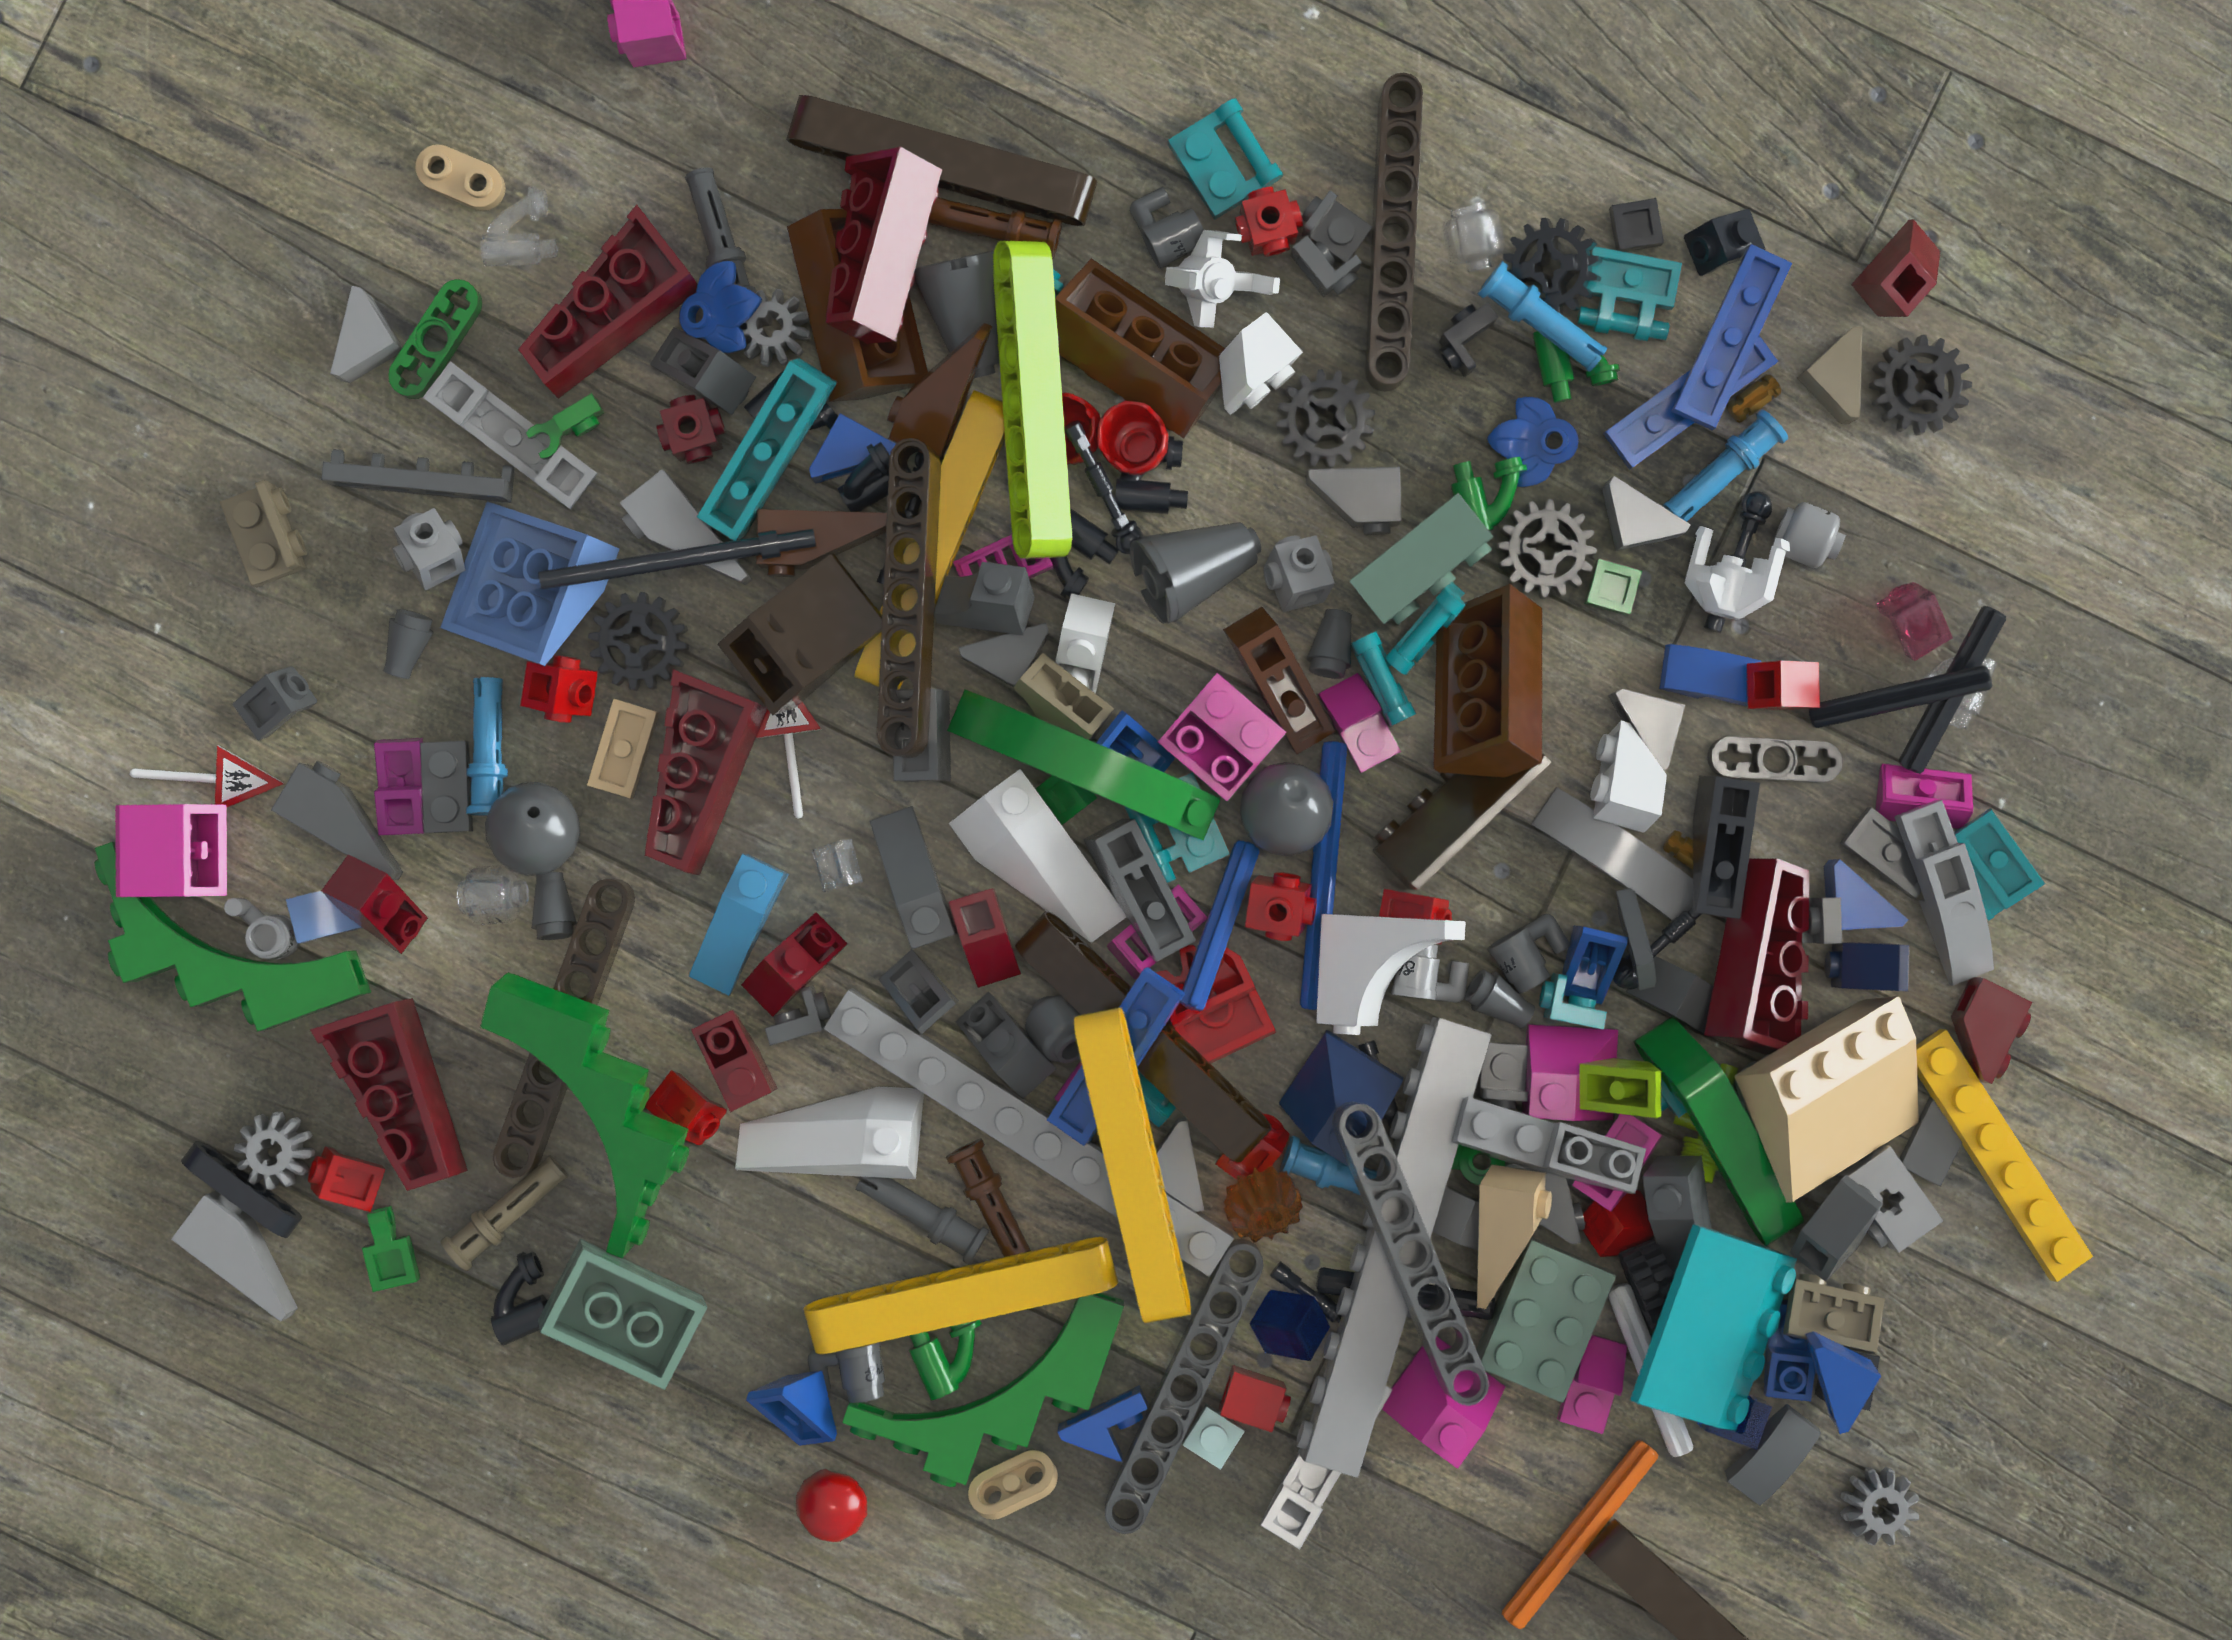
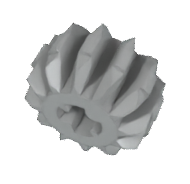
M775 289L771 301H768L763 290H758L756 294L762 298V302L754 314L740 326L742 329H745L743 332L746 344H748L744 354L751 360L761 352V364L765 367L770 366L773 354H776L780 364L785 366L788 364L785 351L790 349L795 355L801 356L803 349L795 340H809L811 337L809 330L799 327L809 321L808 313L806 311L796 312L800 301L795 296L789 298L783 304L784 293L781 289ZM776 319L782 330H774L772 337H768L762 327L763 325L770 326L772 320Z
M281 1111L274 1112L270 1120L264 1114L254 1117L255 1128L251 1126L241 1128L240 1133L248 1142L238 1143L234 1146L235 1152L246 1153V1159L237 1163V1168L239 1170L250 1167L253 1169L248 1179L251 1184L258 1183L264 1178V1184L268 1190L277 1188L279 1181L285 1187H289L295 1184V1174L305 1175L308 1173L309 1168L301 1158L306 1159L315 1156L314 1149L303 1147V1142L312 1138V1133L310 1131L299 1134L296 1132L301 1123L298 1117L291 1118L285 1123V1116ZM279 1143L282 1151L276 1157L271 1158L268 1154V1149L272 1148L273 1144Z
M1866 1467L1864 1472L1866 1481L1864 1482L1854 1475L1851 1476L1849 1481L1856 1489L1853 1493L1843 1491L1840 1496L1842 1500L1851 1504L1840 1512L1843 1519L1852 1521L1849 1531L1856 1537L1864 1534L1865 1541L1873 1546L1877 1544L1880 1537H1882L1887 1545H1894L1895 1531L1900 1532L1905 1537L1910 1536V1529L1904 1525L1906 1520H1920L1919 1514L1909 1508L1920 1501L1919 1496L1915 1492L1908 1491L1911 1482L1905 1476L1895 1479V1472L1889 1467H1884L1879 1476L1872 1467ZM1883 1498L1888 1504L1887 1506L1881 1505L1884 1511L1876 1514L1872 1507H1878L1879 1505L1875 1503L1876 1500Z

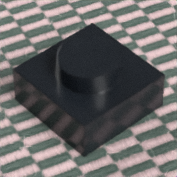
M1657 198L1617 204L1610 207L1609 212L1617 251L1640 250L1661 246L1664 243Z

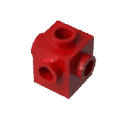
M1273 187L1257 189L1247 194L1248 200H1244L1241 203L1240 216L1235 217L1237 232L1242 235L1241 244L1248 242L1252 256L1264 253L1265 257H1270L1290 250V245L1296 242L1297 228L1303 227L1297 201L1289 202L1286 189L1274 192ZM1277 213L1278 221L1274 224H1267L1262 220L1261 216Z
M553 655V662L547 663L545 666L527 661L520 706L545 712L544 719L557 722L571 723L572 715L591 716L598 671L580 668L581 659Z
M1276 872L1273 877L1258 875L1250 887L1245 928L1265 931V936L1274 940L1290 941L1292 936L1299 937L1306 928V924L1313 925L1317 898L1310 897L1312 884L1300 882L1301 877L1292 873Z

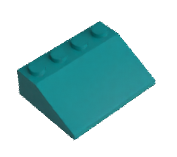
M1693 1224L1630 1401L1716 1428L1736 1431L1738 1424L1745 1419L1748 1413V1395L1753 1381L1757 1380L1763 1371L1765 1364L1763 1353L1768 1339L1778 1329L1780 1323L1779 1309L1782 1300L1795 1282L1796 1271L1794 1267L1797 1258L1748 1239Z

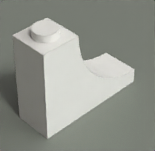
M1322 914L1316 1023L1333 1025V1033L1360 1035L1361 1026H1378L1382 1000L1397 971L1412 956L1431 945L1444 941L1465 940V921Z

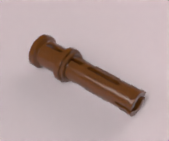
M937 197L933 204L928 224L989 237L999 241L1046 242L1051 250L1052 260L1056 255L1062 230V220L1054 219L1051 223L1026 217L1025 211L1021 210L1006 214Z
M982 1138L970 1142L947 1155L948 1163H954L966 1186L963 1191L964 1195L970 1201H976L1003 1256L1007 1257L1030 1252L1031 1250L999 1188L1002 1185V1177L1000 1173L993 1172L982 1150L985 1146ZM970 1160H971V1162H972V1164H973V1166H974V1168H975V1170H976L978 1176L976 1175V1173H975V1171H974V1169H973V1167H972V1165H971V1163H970ZM987 1194L989 1195V1197H990V1199H991V1201H992V1204L990 1203V1201H989V1199H988V1197H987ZM997 1213L999 1214V1216H1000V1218H1001V1220H1002V1222H1003V1224H1004V1226H1005V1228H1006V1230H1007V1232H1008V1234H1009V1236H1010V1238H1011V1240H1012L1014 1246H1012V1244H1011V1242H1010V1240H1009V1238H1008V1236H1007V1234H1006V1232H1005V1230H1004V1228H1003V1226H1002V1224H1001V1222H1000V1220H999V1218H998V1216H997Z

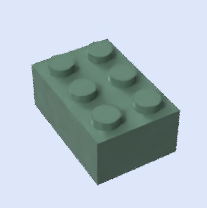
M1457 493L1349 582L1383 624L1393 619L1399 625L1420 608L1415 600L1427 590L1435 596L1452 583L1456 577L1451 571L1465 561L1472 567L1492 551L1487 542L1494 537L1460 494Z
M1531 1237L1506 1276L1496 1300L1494 1315L1492 1319L1488 1320L1476 1348L1484 1369L1563 1403L1616 1275L1607 1268Z
M580 1238L538 1319L540 1333L665 1390L708 1307L702 1295L628 1260L609 1254L606 1250Z

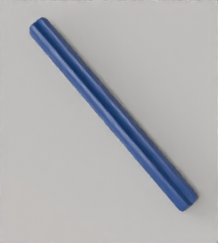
M1327 741L1322 745L1320 777L1329 787L1333 799V814L1331 827L1323 840L1313 848L1310 897L1317 898V907L1313 925H1307L1300 998L1301 1007L1308 1010H1317L1322 914H1333L1347 758V745L1343 742Z

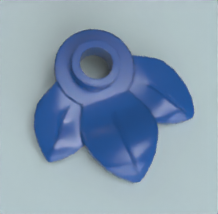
M722 261L706 269L699 278L696 293L689 296L683 302L679 313L680 324L686 334L697 339H706L711 346L723 353H734L747 347L746 338L740 326L754 314L762 302V298L755 292L734 284L736 280V265L732 261ZM702 308L703 318L700 322L696 323V314Z
M1521 397L1516 400L1517 419L1499 424L1489 434L1487 441L1497 453L1507 459L1521 457L1522 464H1526L1528 471L1520 473L1517 487H1529L1546 481L1555 464H1561L1571 459L1577 451L1579 439L1575 428L1569 422L1556 418L1553 409L1546 401L1536 397ZM1552 433H1560L1563 438L1562 445L1557 449H1550L1547 445V439Z

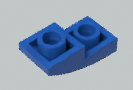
M1668 644L1665 645L1659 689L1696 699L1710 697L1741 706H1748L1747 664L1759 663L1761 661L1715 650Z
M1782 1300L1779 1309L1780 1323L1778 1329L1772 1337H1769L1766 1345L1764 1395L1766 1397L1811 1402L1816 1369L1807 1340L1783 1335L1788 1300Z

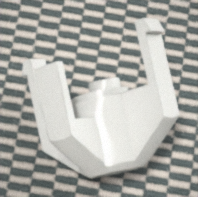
M1203 230L1191 255L1185 258L1179 267L1166 268L1165 285L1178 287L1187 297L1194 326L1214 328L1216 303L1224 302L1231 296L1234 290L1252 291L1267 295L1279 292L1280 278L1235 271L1233 265L1228 260L1221 258L1223 239L1241 241L1242 235Z
M1700 526L1695 533L1697 537L1684 583L1705 612L1739 620L1773 601L1785 553L1790 551L1789 542L1781 538H1775L1769 559L1754 558L1751 570L1742 567L1743 559L1729 555H1723L1722 562H1717V565L1706 566L1705 561L1714 530Z

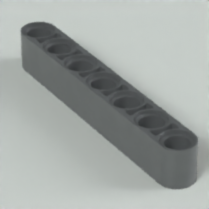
M1353 1101L1344 1103L1333 1114V1130L1439 1385L1445 1394L1459 1404L1467 1406L1477 1404L1484 1399L1488 1392L1489 1382L1487 1374L1380 1117L1373 1108L1366 1104ZM1360 1110L1366 1116V1128L1360 1135L1351 1136L1346 1130V1119L1352 1112ZM1380 1154L1384 1159V1171L1377 1178L1369 1179L1364 1173V1162L1369 1156ZM1398 1197L1403 1207L1401 1215L1394 1221H1385L1381 1212L1382 1205L1389 1198ZM1416 1240L1420 1246L1418 1259L1411 1264H1403L1399 1255L1401 1247L1407 1241ZM1426 1284H1435L1438 1290V1297L1435 1303L1428 1307H1421L1417 1298L1419 1290ZM1445 1327H1453L1456 1334L1453 1345L1448 1349H1438L1435 1341L1438 1332ZM1471 1370L1474 1380L1470 1389L1461 1393L1456 1392L1453 1385L1456 1375L1461 1371Z
M1243 1238L1233 1240L1212 1272L1107 1494L1105 1501L1106 1522L1117 1533H1134L1145 1522L1262 1274L1264 1266L1263 1257L1257 1245L1250 1240ZM1240 1250L1249 1251L1255 1257L1253 1267L1243 1273L1235 1272L1229 1265L1232 1255ZM1218 1292H1228L1236 1300L1233 1309L1228 1313H1216L1210 1307L1212 1297ZM1200 1333H1207L1215 1338L1216 1345L1212 1352L1201 1355L1194 1352L1190 1347L1192 1339ZM1179 1375H1189L1197 1382L1195 1390L1185 1396L1176 1394L1171 1388L1172 1381ZM1161 1416L1171 1417L1177 1423V1428L1170 1436H1158L1151 1428L1155 1419ZM1140 1458H1150L1156 1462L1158 1466L1157 1471L1154 1475L1147 1478L1137 1476L1132 1470L1135 1461ZM1122 1499H1128L1136 1503L1138 1511L1133 1517L1123 1519L1115 1515L1112 1510L1113 1506Z

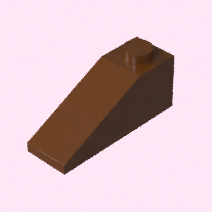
M986 323L982 324L917 381L904 398L896 397L887 421L894 423L888 439L897 443L907 438L918 439L935 450L939 457L943 455L952 440L993 326Z
M758 509L757 537L758 532L776 530L777 534L813 529L816 547L780 552V557L762 560L761 555L756 556V564L760 568H768V576L794 577L795 569L811 568L832 553L836 556L886 533L887 513Z
M1262 606L1223 629L1277 724L1286 731L1285 737L1296 754L1301 753L1335 732L1278 624Z

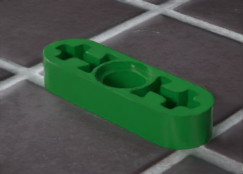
M455 279L448 281L441 287L390 366L388 373L390 385L405 398L419 399L426 394L445 369L482 310V297L478 290L469 282ZM467 291L465 298L470 302V305L466 310L459 307L451 317L453 321L459 323L454 330L446 321L437 318V316L442 312L449 317L455 306L450 301L451 296L454 293L461 296ZM434 327L443 328L448 336L445 347L437 352L428 351L424 346L426 332ZM416 349L427 359L435 361L431 368L422 362L416 373L421 378V382L417 386L410 383L406 388H403L406 380L401 376L402 372L405 369L413 371L420 362L418 358L412 356Z

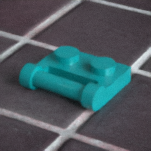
M1236 98L1225 102L1208 116L1170 138L1167 143L1214 220L1240 205L1242 201L1248 200L1247 194L1269 187L1284 175L1277 163L1271 164L1243 119L1241 115L1243 108ZM1225 124L1257 173L1248 181L1245 180L1215 130Z
M1453 582L1443 588L1414 625L1386 655L1385 659L1396 670L1406 675L1415 665L1413 660L1418 663L1435 643L1431 638L1443 625L1447 629L1464 609L1466 604L1461 598L1465 592Z
M1377 631L1354 641L1351 644V648L1376 700L1382 708L1389 727L1415 715L1416 712L1411 702L1408 701L1401 684L1396 683L1389 669L1391 664L1385 659L1386 653L1381 645L1383 643Z

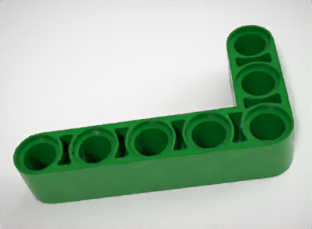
M1670 1017L1634 1040V1045L1642 1059L1651 1062L1661 1070L1662 1080L1670 1092L1683 1105L1742 1214L1764 1246H1768L1804 1223V1218L1795 1201L1786 1202L1761 1139L1727 1076L1714 1058L1674 1017Z

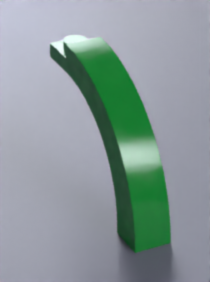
M964 689L947 729L948 732L1048 773L1201 840H1204L1221 800L1217 796L1144 763Z

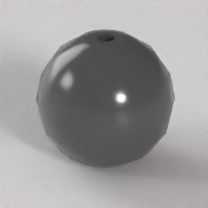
M1283 762L1269 765L1251 778L1242 793L1240 815L1245 832L1255 845L1270 854L1288 857L1305 853L1322 841L1331 827L1333 799L1329 787L1318 773L1302 764Z
M541 782L520 783L506 789L492 804L485 821L486 841L495 858L510 871L525 876L545 875L560 868L574 853L580 838L579 817L569 798L556 787Z

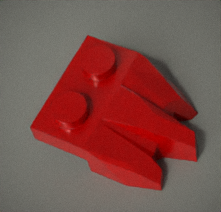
M1187 945L1179 950L1183 969L1180 976L1174 977L1168 970L1156 973L1182 990L1197 950L1194 945ZM1227 947L1205 1008L1202 1011H1195L1179 1003L1169 1018L1174 1029L1210 1064L1276 1033L1241 956Z

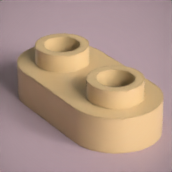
M431 145L425 148L416 160V174L429 190L480 211L493 209L502 201L505 195L504 179L493 166L450 147ZM437 160H443L445 162L444 170L441 173L433 174L431 172L432 164ZM477 178L486 179V186L481 191H474L472 189V184Z
M1029 1450L978 1474L969 1486V1502L977 1513L986 1519L996 1520L1003 1518L1048 1496L1057 1484V1468L1051 1459L1041 1451ZM1042 1472V1478L1038 1483H1029L1033 1473ZM1000 1491V1500L990 1504L988 1502L989 1496L993 1492Z

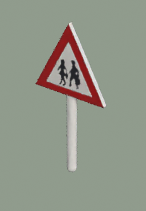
M803 702L796 708L776 715H772L767 709L756 738L784 735L794 816L798 819L803 816L793 733L822 730Z
M219 745L217 746L216 774L132 769L130 771V776L133 778L216 783L215 805H226V808L285 784Z

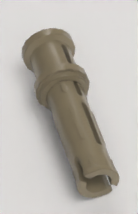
M549 1155L542 1164L517 1183L486 1211L482 1209L475 1211L470 1216L471 1221L451 1238L445 1236L441 1240L442 1247L464 1271H469L473 1267L472 1261L492 1244L498 1246L505 1236L503 1232L529 1209L534 1207L537 1202L553 1190L561 1181L569 1177L568 1174ZM539 1182V1185L534 1190H532L527 1196H525L520 1202H518L513 1208H511V1205L513 1203H515L520 1197H522L527 1191H529L534 1185H536ZM502 1214V1217L495 1222L494 1220ZM478 1234V1237L467 1247H465V1245Z

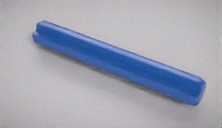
M1241 840L1234 843L1182 989L1185 995L1180 1003L1188 1009L1202 1011L1205 1008L1259 855V848L1254 846L1253 843Z

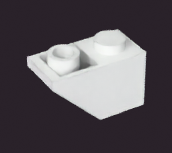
M1267 312L1241 330L1219 355L1224 409L1230 415L1244 404L1250 409L1255 407L1271 391L1268 388L1269 385L1275 390L1282 386L1295 373L1291 365L1303 353Z
M1071 593L1061 630L1056 663L1096 694L1115 603Z
M1621 720L1609 734H1604L1598 744L1596 758L1601 761L1600 774L1596 776L1590 794L1591 800L1595 801L1593 818L1644 833L1662 815L1667 775L1632 725Z

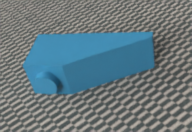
M749 854L741 855L719 901L689 977L728 996L731 995L789 875L788 873Z

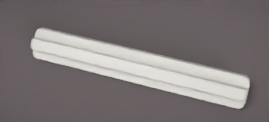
M1621 1283L1611 1288L1608 1299L1639 1375L1652 1338L1632 1287L1628 1283ZM1652 1408L1668 1452L1673 1457H1678L1692 1451L1693 1443L1683 1418Z

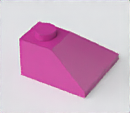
M1527 1024L1526 1045H1528L1525 1091L1528 1092V1101H1522V1113L1539 1119L1613 1120L1614 1113L1580 1109L1579 1064L1617 1058L1618 1030Z
M1436 1336L1435 1341L1438 1349L1444 1350L1451 1347ZM1422 1344L1391 1387L1393 1391L1382 1410L1421 1443L1458 1469L1485 1432L1506 1386L1486 1372L1489 1387L1484 1399L1474 1405H1461L1445 1394L1440 1387ZM1464 1370L1456 1375L1453 1384L1456 1392L1461 1393L1470 1389L1474 1380L1471 1370Z

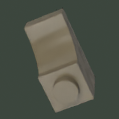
M1044 653L1019 678L1013 688L1028 703L1036 718L1090 741L1096 737L1114 710L1112 706Z

